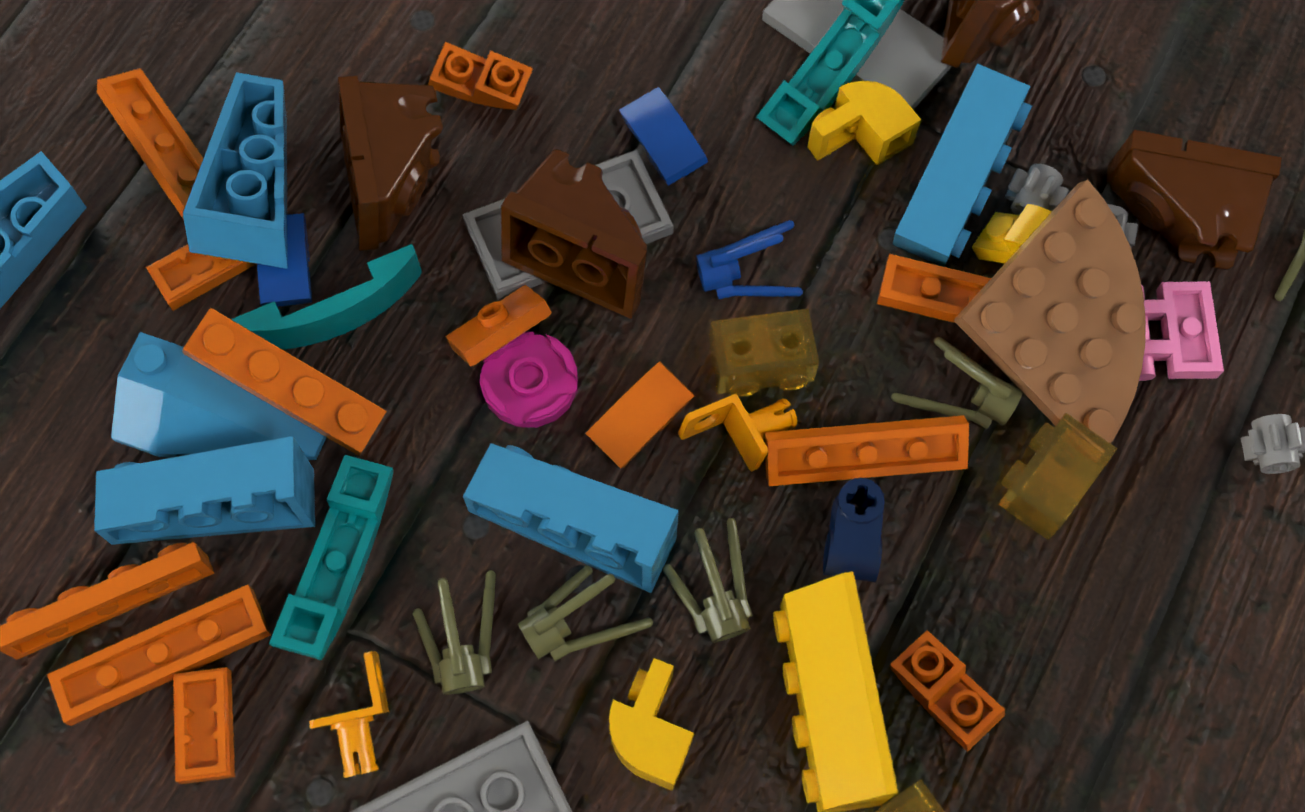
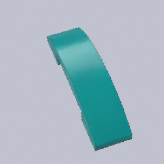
M844 0L841 3L844 6V10L788 83L784 80L756 118L791 145L797 143L811 129L813 120L821 112L830 108L836 101L839 87L852 81L886 33L905 0Z
M410 244L369 261L367 265L373 278L372 280L284 317L274 301L231 320L280 349L298 348L330 340L374 319L390 308L414 285L422 274L416 251L413 245Z
M344 455L327 497L330 508L295 595L288 594L269 642L272 647L318 660L323 659L345 618L365 570L387 502L394 473L393 467Z

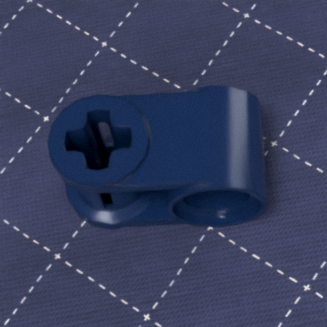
M854 478L845 483L840 489L839 495L835 498L831 508L830 526L824 549L823 575L836 576L842 573L854 572L855 580L876 582L882 557L881 532L885 501L881 488L872 480ZM852 498L860 499V507L866 509L862 515L855 513V505L850 503Z

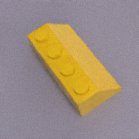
M847 572L784 594L780 604V611L773 612L778 643H787L790 662L783 663L786 692L788 695L796 694L800 714L792 716L795 743L797 748L806 747L809 769L802 770L805 798L807 803L816 802L817 812H843L881 806L898 793L854 572Z

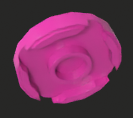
M524 332L486 357L480 372V387L488 408L500 420L516 427L537 428L556 421L570 408L577 394L578 371L573 356L557 338L547 334L545 337L543 335H534V332Z

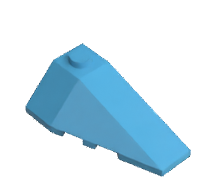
M142 332L139 333L117 377L111 438L115 442L158 457H176L177 454H195L293 436L307 459L317 460L327 437L183 354V346Z

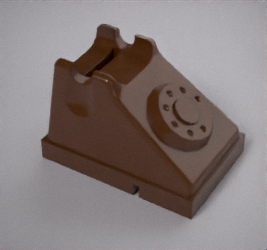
M949 0L941 62L958 68L960 63L967 64L973 62L995 45L1002 47L1008 44L1027 25L1035 24L1039 20V11L1036 10V7L1041 0Z
M358 76L338 77L339 130L359 251L378 249L379 243L389 240L401 217L408 216L413 211L425 188L428 171L440 162L438 149L430 148L432 140L443 130L441 117L430 114L426 110L429 104L437 102L436 90L430 85L358 81Z
M1134 130L1108 164L1106 181L1110 182L1111 190L1126 202L1131 213L1141 223L1153 230H1157L1173 245L1179 260L1182 262L1195 264L1198 255L1207 254L1212 258L1214 268L1231 269L1239 251L1248 253L1255 248L1272 183L1280 174L1282 157L1187 140L1183 151L1182 138Z
M554 149L516 193L509 192L501 205L502 262L632 319L640 305L647 244L642 238L634 217L627 209L619 206L602 180V169L589 162L579 168L572 167L568 162L571 155L559 149Z

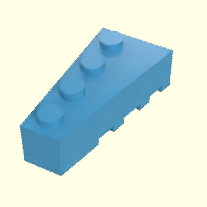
M977 63L897 227L892 245L945 267L950 255L960 258L972 233L964 229L971 213L980 216L992 189L985 187V184L992 171L998 174L1001 173L1012 150V147L1005 145L1012 129L1018 132L1021 131L1033 106L1024 102L1031 86Z
M236 72L183 211L189 252L288 269L287 118L282 80Z
M42 151L0 180V309L87 208L70 183Z
M293 436L145 463H120L115 465V468L96 471L94 531L111 545L315 527L314 468Z
M490 443L463 495L468 512L604 573L613 574L615 578L649 593H652L677 538L679 510L581 476L564 467L534 459L528 452L513 445H507L506 448Z

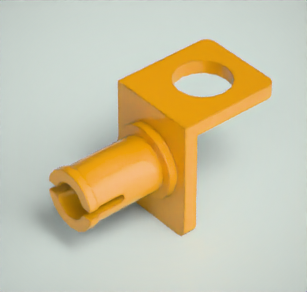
M733 394L688 413L681 424L678 435L681 440H684L723 423L747 467L752 472L759 469L768 454V448L763 441L765 440L764 432L794 429L797 427V416L794 409L784 413V409L791 406V403L785 398L749 414L738 395Z
M375 651L364 653L373 707L309 721L310 729L329 725L331 730L337 729L344 778L379 770L378 765H376L369 722L374 721V715L389 712L380 659L378 652Z

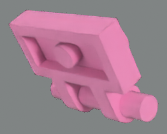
M1210 281L1161 282L1156 289L1157 300H1145L1144 287L1142 286L1146 333L1143 365L1139 381H1147L1156 377L1154 361H1166L1168 379H1217L1224 372ZM1148 321H1160L1163 340H1151Z

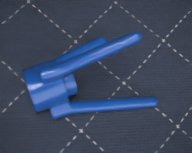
M788 220L723 248L695 255L704 292L716 289L718 300L732 296H801L803 290L800 287L733 285V280L741 279L738 258L781 243L783 241L781 233L794 228V222Z

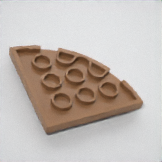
M1087 179L1078 183L959 313L954 321L1087 460H1099L1123 424L1137 390L1145 350L1146 316L1139 272L1129 242L1108 204Z

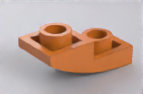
M445 42L428 85L433 86L438 92L472 103L517 110L533 68L493 51L489 52L486 59Z
M659 361L585 434L620 469L624 468L658 432H661L687 406L695 395Z
M928 630L890 664V669L909 692L967 752L1005 715V709L966 674V665Z

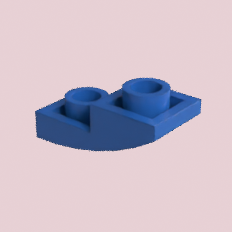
M659 87L619 109L625 124L643 146L649 161L668 186L708 163L705 153L691 131Z
M304 213L287 215L288 269L257 264L261 306L274 301L277 307L313 303L308 265L310 255Z

